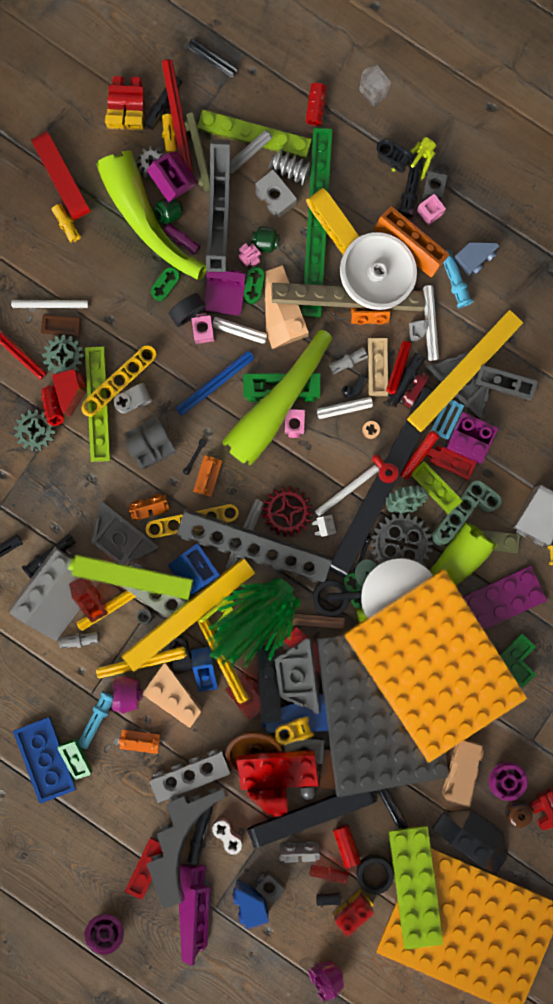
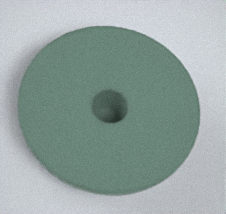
M365 559L356 566L355 577L360 586L363 587L368 575L377 567L374 561Z

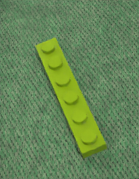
M202 110L197 126L199 131L250 144L267 130L271 134L272 139L262 148L277 152L283 149L284 154L290 152L289 155H296V157L307 159L311 139L206 110Z
M104 346L85 347L87 397L107 380ZM100 390L101 397L108 398L107 390ZM88 402V411H95V404ZM107 404L96 415L88 416L91 462L111 461Z

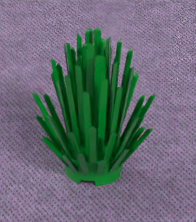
M273 578L270 582L242 584L241 586L247 589L233 591L232 593L236 595L222 598L228 601L239 598L243 599L218 608V611H222L238 604L241 605L208 627V629H213L218 626L217 631L219 632L207 641H212L216 638L214 645L210 647V649H214L210 656H214L215 659L221 656L224 659L221 665H224L229 660L232 662V667L255 642L244 656V659L248 658L244 664L245 668L271 633L272 635L265 647L266 651L269 649L277 633L278 635L270 652L269 660L272 659L276 648L278 649L279 645L280 647L282 646L286 631L290 640L295 610L300 607L301 603L299 597L296 599L292 594L294 589L281 578L278 580Z

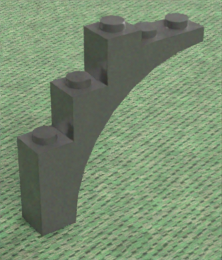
M230 140L210 141V201L206 271L226 272L231 188Z
M220 787L209 790L210 795L205 797L202 794L191 798L192 802H190L188 795L182 797L179 794L171 797V802L166 804L174 827L172 824L161 827L162 832L157 833V837L164 856L162 853L151 857L152 861L147 863L163 910L185 900L181 885L180 865L186 838L194 823L203 812L214 803L229 796L226 788L221 790Z

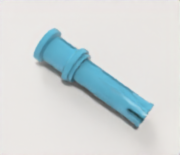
M447 250L450 255L444 262V267L451 281V292L455 294L458 302L457 307L463 308L472 304L474 300L470 298L467 290L468 285L461 278L452 251Z
M101 691V697L97 705L93 706L92 711L94 713L78 741L84 749L89 748L103 718L109 715L108 711L114 696L108 692Z

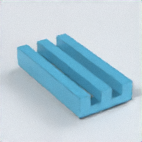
M453 400L449 402L451 407L440 430L437 431L436 428L447 405L438 414L431 431L433 430L438 433L439 437L446 440L449 439L464 407L463 404ZM457 407L458 410L445 435L443 434V431L453 413L454 408Z

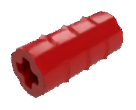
M322 83L311 84L305 121L308 125L320 126L322 124L327 86Z
M49 385L42 388L41 395L47 423L51 426H58L64 422V415L61 412L55 386Z
M345 824L334 828L333 833L345 868L360 864L361 859L349 825Z

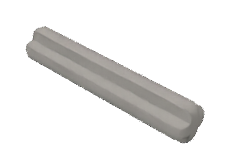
M267 130L261 133L230 161L231 174L272 139L271 134Z

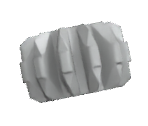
M150 146L149 151H146L145 148L142 149L143 155L137 154L139 160L136 161V164L139 167V172L143 173L145 179L149 176L147 169L151 161H155L165 155V153H160V148L153 151V147Z

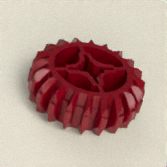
M281 486V493L274 489L273 491L276 494L274 497L272 494H268L271 501H263L268 505V508L262 507V511H267V514L262 515V518H269L265 525L267 526L270 523L273 525L270 527V531L277 528V536L280 534V531H284L283 537L287 536V532H290L291 537H294V530L301 534L300 527L305 530L307 529L304 522L311 523V520L307 519V515L313 516V512H308L307 509L313 508V505H306L310 498L305 500L302 498L305 496V492L298 495L299 488H296L295 492H291L292 486H288V491H285L284 486ZM287 496L295 497L302 506H291ZM282 497V508L271 512L274 502ZM285 502L292 510L297 509L290 513V522L288 517H285L282 513L277 514L285 510ZM303 511L302 520L293 526L292 516ZM273 517H284L288 528L279 526L273 520Z

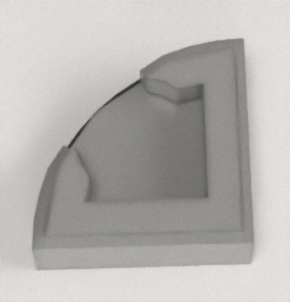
M429 320L409 322L411 342L420 340L426 334Z

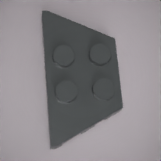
M464 353L454 358L443 360L442 362L429 365L426 369L438 381L442 382L468 354ZM480 370L455 396L478 419L483 415L490 388L476 384Z
M103 501L100 502L91 542L120 564H127L160 547Z
M308 638L275 659L280 698L292 701L300 707L305 706L313 710L314 713L319 714L321 712L313 644L312 638Z

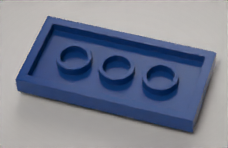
M51 717L13 731L39 804L77 789L57 748L60 741Z

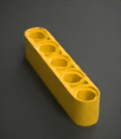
M321 188L306 199L307 205L341 253L344 254L349 245L359 235L330 194L324 188Z
M144 346L85 399L81 407L83 414L89 417L94 416L154 361L156 358L155 349L152 346ZM142 352H149L151 359L145 360L142 357ZM129 364L136 365V373H132L129 371ZM121 377L124 381L123 385L115 384L114 378ZM105 389L109 391L110 397L106 399L101 397L100 390ZM86 403H94L96 410L88 411Z
M232 504L195 511L204 515L214 512L217 515V519L228 523L236 521L239 516L237 507ZM228 508H233L236 512L235 516L231 519L225 516V511ZM183 514L149 522L146 526V533L152 538L177 534V530L172 531L169 528V523L172 520H177L180 524ZM154 524H158L160 527V532L157 535H153L150 531L151 526ZM196 525L193 529L197 530L202 529L204 527L202 525Z

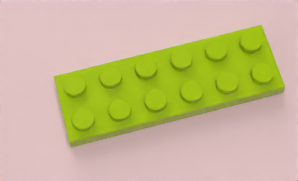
M428 826L388 830L404 950L443 945Z

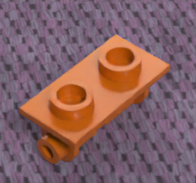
M351 307V324L389 323V309H372V311H368V308Z
M204 455L193 492L212 497L222 460Z
M155 494L150 499H138L129 504V512L132 519L137 521L150 517L148 510L152 509L155 516L166 513V510L170 509L166 500V494Z
M122 729L119 749L158 754L160 734Z

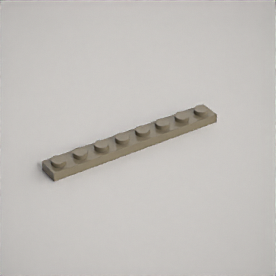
M272 283L271 286L272 303L367 308L353 300L342 286ZM412 290L404 301L395 307L389 308V310L423 311V291Z

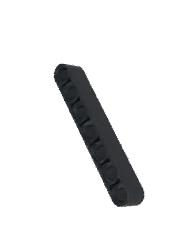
M375 791L341 797L333 794L284 813L283 816L273 817L248 827L247 831L253 847L258 848L374 804L378 801V797Z

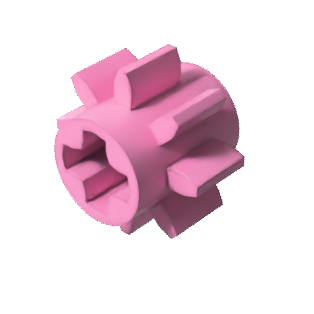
M245 243L239 248L240 254L238 258L245 267L249 265L255 267L260 262L258 257L261 256V253L254 244L248 246Z

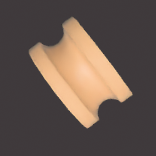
M375 421L365 423L362 429L363 435L368 439L377 437L380 432L378 423ZM374 425L376 433L373 432L372 435H369V431L366 430L367 426Z

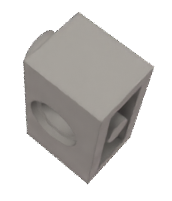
M274 170L255 183L256 195L261 201L263 199L268 204L267 208L272 215L276 214L280 218L297 204V198ZM272 192L280 194L276 199L271 198L269 195Z

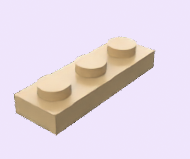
M368 338L369 396H388L386 391L388 386L387 338Z

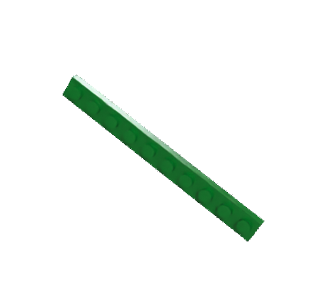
M313 128L309 197L321 188H324L329 193L332 129ZM308 208L304 284L323 285L326 230L310 208ZM303 305L302 316L321 318L322 306Z

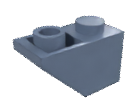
M470 242L455 256L454 260L468 276L473 272L477 274L484 267L482 265L483 262L486 260L490 262L498 254L496 250L499 245L497 243Z

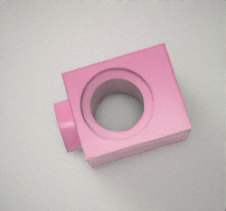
M433 194L418 206L417 213L429 226L444 214L446 208L436 195Z
M202 313L195 315V318H191L195 343L214 341L211 316ZM206 324L208 329L205 332L198 331V326Z
M290 409L285 418V434H289V438H300V435H304L305 410ZM296 419L300 422V426L297 429H292L289 426V422Z

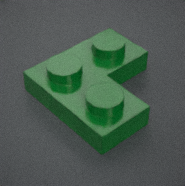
M520 633L499 656L517 684L524 688L536 674L523 660L536 646Z

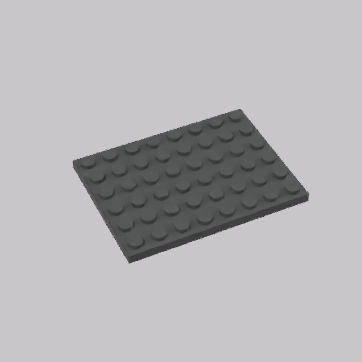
M345 635L317 639L336 795L341 797L447 778L446 752L430 763L427 761Z

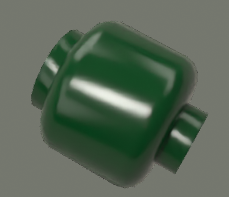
M166 198L159 200L154 208L155 218L166 225L181 219L182 203L176 198L171 202H168Z
M260 226L257 232L253 231L251 243H255L256 248L261 252L272 253L274 249L278 248L280 234H277V230L274 228Z

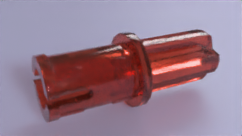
M313 864L309 872L310 876L344 885L347 884L349 872L335 870L331 866L327 868Z

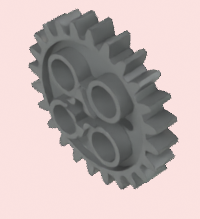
M399 513L398 518L391 514L392 520L385 517V524L378 523L381 528H374L377 536H371L375 543L370 544V546L376 548L371 552L378 555L374 559L375 561L381 559V563L392 559H404V552L406 550L412 551L414 555L412 560L423 566L425 565L423 558L430 559L426 552H432L428 545L433 544V542L428 541L427 538H430L432 534L425 533L429 528H422L421 526L424 521L417 523V516L411 520L409 513L405 518H403L401 513ZM392 527L399 529V535L396 538L391 537L389 534ZM411 531L416 532L418 535L416 542H411L408 539ZM385 539L394 541L404 539V543L416 545L418 549L409 547L399 549V545L385 542ZM389 545L395 549V553L391 557L385 554V548Z

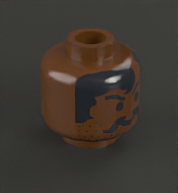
M521 800L510 802L505 810L507 820L517 828L528 826L533 818L531 808Z

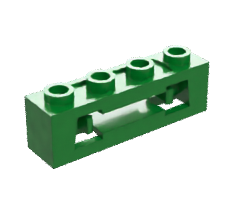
M243 374V398L247 399V402H259V399L264 398L271 390L255 392V390L264 391V382L253 383V381H266V384H278L286 374ZM320 374L311 375L308 380L310 383H306L303 390H309V392H301L297 399H305V402H316V399H320Z

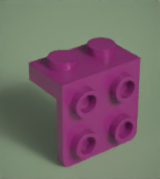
M234 269L231 272L207 271V286L204 299L206 308L204 310L239 316L242 311L246 274H242V271Z

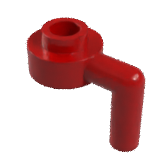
M378 454L373 455L371 458L372 463H376L380 468L378 472L379 478L385 483L395 481L398 477L397 467L391 463L386 464ZM387 469L392 471L391 476H386L385 471Z

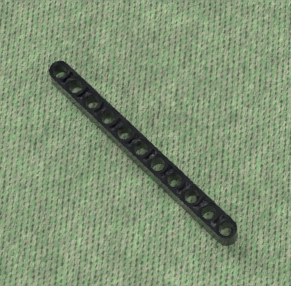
M427 386L423 387L408 417L434 391ZM407 419L384 461L386 464L391 463L397 467L398 477L422 433ZM390 469L385 471L386 476L392 475ZM377 474L332 559L330 571L343 578L346 577L397 479L391 483H385Z

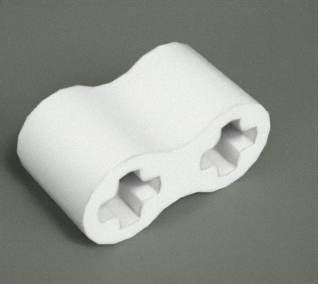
M220 817L216 819L213 825V834L223 841L226 852L237 854L242 847L241 836L232 831L231 824L227 818ZM219 824L220 826L225 825V831H223L222 829L218 830ZM230 840L232 842L237 841L236 847L234 845L230 846Z

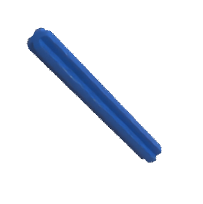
M247 351L180 403L176 407L177 412L181 416L187 413L253 361V354Z

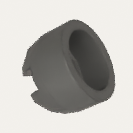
M141 609L137 613V621L140 624L148 625L153 621V613L150 610ZM143 614L149 617L148 620L142 617Z
M315 786L300 787L302 797L308 800L312 799L316 793Z

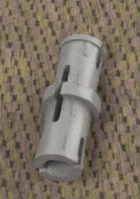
M361 347L329 363V367H331L330 369L333 375L348 367L352 368L354 364L367 359L368 356L365 349Z
M98 632L76 633L72 636L59 637L60 649L70 647L82 648L85 645L99 644Z

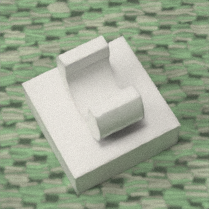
M332 515L319 517L317 521L312 523V525L318 524L319 531L315 532V535L323 537L336 534Z

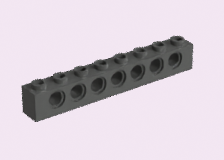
M186 508L177 530V534L182 539L189 541L194 539L203 546L209 547L212 545L217 547V550L225 553L231 551L239 558L246 559V557L254 559L255 563L261 565L267 563L276 570L282 571L285 569L294 576L300 577L303 575L315 583L319 581L325 582L332 563L330 556ZM196 525H202L204 531L197 533L193 528ZM215 531H220L223 536L215 539L212 534ZM238 537L241 539V542L238 545H233L230 542L231 539ZM256 543L259 545V548L256 551H252L249 549V546ZM274 549L277 551V555L270 557L267 555V552ZM292 555L296 559L294 562L288 563L285 561L286 557ZM306 562L314 563L310 569L303 567Z

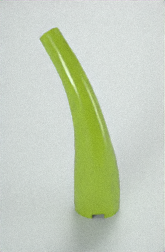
M131 150L122 151L123 156H114L112 154L100 159L96 165L107 192L137 235L169 264L200 281L207 272L206 264L183 253L161 229L148 201L133 152Z
M319 330L310 344L281 381L249 410L222 440L224 446L228 444L231 447L229 452L242 463L249 461L248 464L251 466L273 440L332 341V336L327 331Z
M465 522L429 571L434 575L444 569L454 586H456L472 574L496 548L497 543L492 538L487 540L488 538L483 534L482 530L471 523ZM363 608L356 609L358 622L361 623L367 617Z

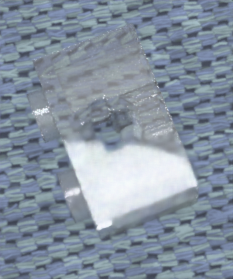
M377 64L372 68H366L362 72L359 87L360 92L372 107L388 96L391 81Z

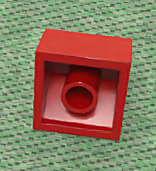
M75 369L52 375L61 412L68 417L73 415L85 394L84 387H87L84 376Z

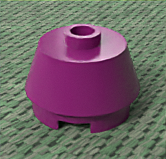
M125 675L114 678L113 711L124 714L138 709L140 701L143 700V689H140L139 680Z
M514 762L498 764L489 776V787L492 793L502 800L518 799L527 788L526 772L520 765Z
M109 914L95 916L89 921L85 929L87 946L90 950L100 955H107L116 951L124 938V929L121 922Z
M332 961L314 963V966L308 971L312 984H315L319 991L317 994L323 1002L330 999L334 1000L344 988L343 973Z

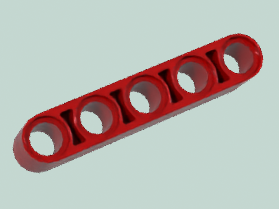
M48 131L30 139L73 220L75 221L90 213V209Z

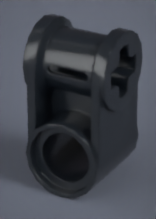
M387 139L381 140L376 147L378 159L400 173L405 172V166L414 157L413 153L408 149L400 147ZM383 149L390 150L387 154L381 153Z
M177 636L169 644V650L176 649L178 647L174 645L178 641L179 644H183L182 647L185 648L187 654L182 659L172 661L176 675L193 671L192 654L188 641L184 636Z

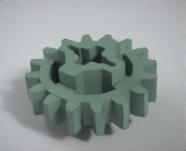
M62 335V339L55 336V342L49 340L50 346H44L47 353H43L42 356L47 358V360L43 361V363L49 365L47 368L49 371L54 369L53 374L72 369L79 372L77 366H83L80 359H84L85 356L80 353L84 349L78 347L80 344L78 341L73 343V337L70 336L67 340L65 335ZM68 345H71L75 352L69 351ZM65 352L68 356L64 357V360H62L60 358V355L62 356ZM52 360L58 361L59 368L53 364Z
M28 410L27 416L21 414L23 419L16 420L19 426L14 427L18 431L14 437L20 438L17 442L18 444L25 443L24 449H28L30 446L31 451H35L36 447L39 451H42L43 445L49 447L48 441L54 442L51 435L56 434L52 430L56 426H51L47 423L45 412L40 415L39 410H35L34 414ZM31 419V422L25 425V423ZM41 419L46 423L47 428L41 425ZM36 427L39 429V432H35L34 435L31 430ZM23 433L29 436V442L25 439ZM46 436L41 442H39L40 438Z
M411 485L407 488H398L395 490L396 493L389 494L390 497L386 498L385 503L390 513L394 512L396 514L399 512L403 514L404 512H413L418 509V506H423V503L427 502L428 496L424 487H419V485L414 487Z

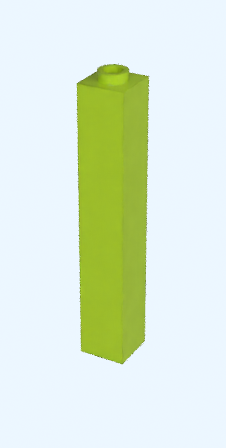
M76 554L75 559L71 558L69 570H72V576L187 600L192 585L191 578Z

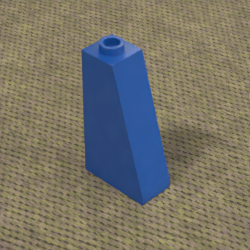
M319 693L321 712L319 714L314 713L313 710L305 706L300 707L291 702L280 706L281 722L262 723V728H266V733H272L281 724L300 717L309 716L308 723L311 731H328L324 693ZM282 729L280 732H289V730Z

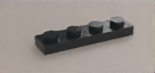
M262 645L256 653L261 723L281 722V708L275 664L277 652L275 650L272 659L269 660L273 645H270L267 651L265 650L266 645Z

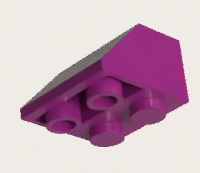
M177 151L163 155L153 161L147 169V172L168 202H171L199 184Z
M463 412L445 448L480 465L486 457L498 428Z

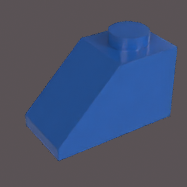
M210 647L191 650L193 671L199 692L218 689L213 657L210 656Z

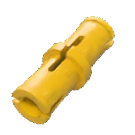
M165 114L162 115V138H164L165 154L177 150L172 115Z
M62 203L55 205L51 210L58 219L59 227L64 230L70 243L80 239L81 236L74 227V221L68 216Z

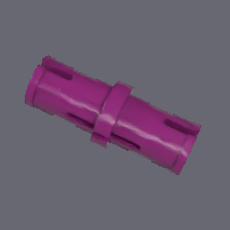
M172 224L167 225L164 233L175 241L177 246H182L192 255L197 254L201 245L189 238L187 233H182Z

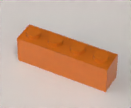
M392 206L381 215L373 229L377 233H386L401 240L411 251L416 266L431 278L450 255Z

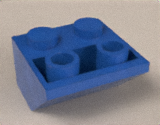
M199 543L168 564L174 575L192 579L189 596L220 576V573Z
M241 880L236 881L232 895L235 905L239 904L238 916L240 923L244 924L246 929L269 923V910L266 899L252 886Z

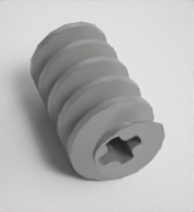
M280 149L274 154L268 170H271L273 167L276 173L281 170L282 177L288 173L289 180L295 176V183L302 179L301 185L303 186L310 173V162L304 166L302 158L299 162H296V155L289 159L290 152L283 156V149Z

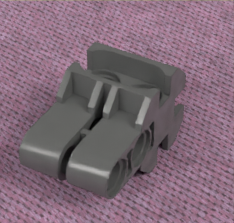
M158 416L123 434L130 454L135 458L142 470L177 453Z

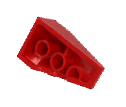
M286 788L247 790V796L267 814H272L273 817H280L287 813Z

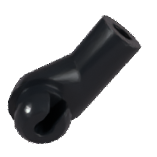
M359 375L354 385L343 386V395L347 398L360 395L367 382V378Z

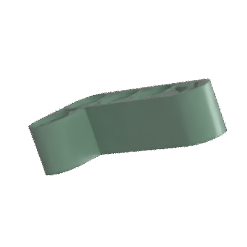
M473 481L460 495L462 502L467 504L468 510L463 509L460 503L449 514H446L432 534L433 542L438 546L446 545L453 539L476 506L485 513H491L500 507L501 497L483 482ZM472 487L478 490V495L472 492ZM487 499L493 501L494 507L489 506ZM450 517L456 518L457 525L451 523ZM446 529L449 530V531L446 532V534L444 535V539H442V538H441V535H442L441 533H442L443 531H445Z

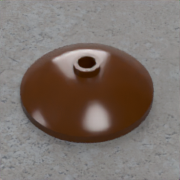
M257 731L245 732L234 737L228 744L226 762L229 768L239 776L236 761L237 755L284 753L281 744L274 737L266 733Z

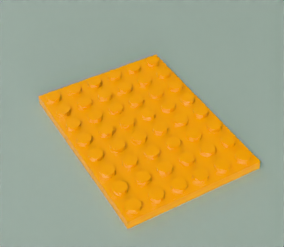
M444 569L344 633L429 763L527 699Z
M431 847L443 945L404 950L398 900H396L377 945L376 953L493 1004H524L553 935V900Z

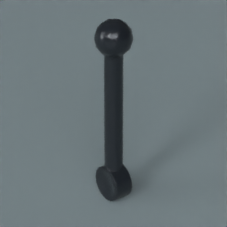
M204 439L199 440V446L196 452L194 453L187 468L183 469V473L185 475L190 474V468L192 467L202 447L206 445V441Z
M367 536L364 541L365 544L358 563L363 560L368 544L372 541L370 536Z

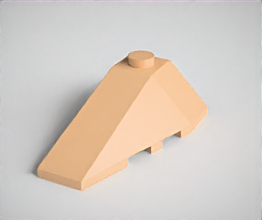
M283 265L265 271L266 333L272 349L306 338L309 334L298 305L272 303V283L290 284Z

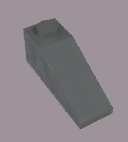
M481 365L476 382L478 385L528 401L533 399L538 383L536 380Z

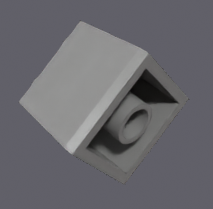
M539 485L532 488L512 528L516 529V534L524 538L526 536L533 538L532 542L541 547L543 545H550L553 541V491Z

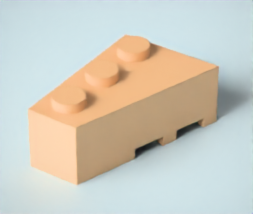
M168 662L162 665L142 694L189 728L202 711L201 706L190 691L187 690Z
M465 739L454 747L448 768V777L445 779L442 794L446 800L470 806L474 783L478 776L479 761L482 760L484 754L482 745Z

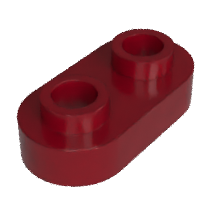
M425 372L422 375L418 373L413 381L415 387L412 391L408 389L403 397L404 405L408 408H411L430 378Z

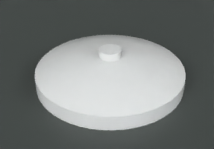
M376 232L362 235L349 245L341 260L340 276L346 292L353 300L367 308L383 310L395 307L408 297L416 282L417 268L411 251L401 240L386 233Z
M392 559L381 563L371 571L363 585L361 597L366 617L368 618L433 575L423 565L409 559Z

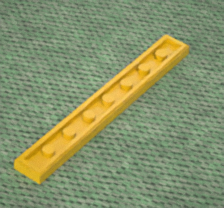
M509 310L407 420L422 432L481 369V365H485L523 322Z
M241 558L121 655L133 671L137 670L222 601V598L227 597L253 576L255 572L247 561Z

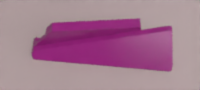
M181 864V885L185 900L179 903L182 962L194 966L196 963L195 957L199 951H204L208 945L210 887L203 886L205 865Z

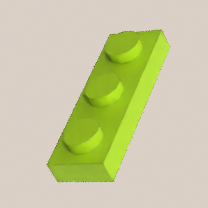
M425 462L420 464L412 473V478L421 487H424L426 492L447 514L462 502L461 498Z

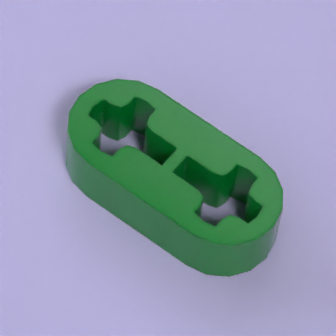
M259 267L251 268L247 274L244 298L249 304H256L261 298L264 272ZM258 272L261 278H258L256 284H253V277L251 275ZM252 287H254L255 294L258 296L250 299L247 293H251Z
M165 269L152 286L151 294L156 301L167 299L178 284L180 276L176 269ZM172 273H175V280L171 279L166 284V281L168 280L167 274L171 275ZM163 285H164V286H165L164 289H163L164 295H163V296H162V295H158V297H157V296H156L157 293H156L155 290H156V289H159V290H160V289L163 287Z
M354 573L347 574L343 580L347 592L362 591L363 587L358 582H355L357 588L355 590L352 585H347L350 576L353 579L356 578ZM350 599L353 606L363 608L358 602L355 603V599Z

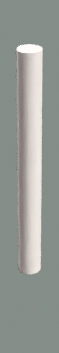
M12 300L11 305L12 308H88V300Z
M373 465L316 509L315 513L318 517L379 471L378 467Z

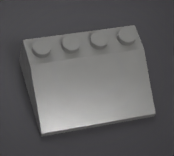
M56 546L9 607L11 615L54 641H57L101 582L72 576V570H69L71 557Z

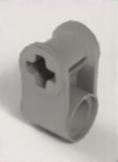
M144 383L138 384L116 395L114 398V406L120 413H128L152 402ZM121 400H124L126 402L125 407H122V405H120Z

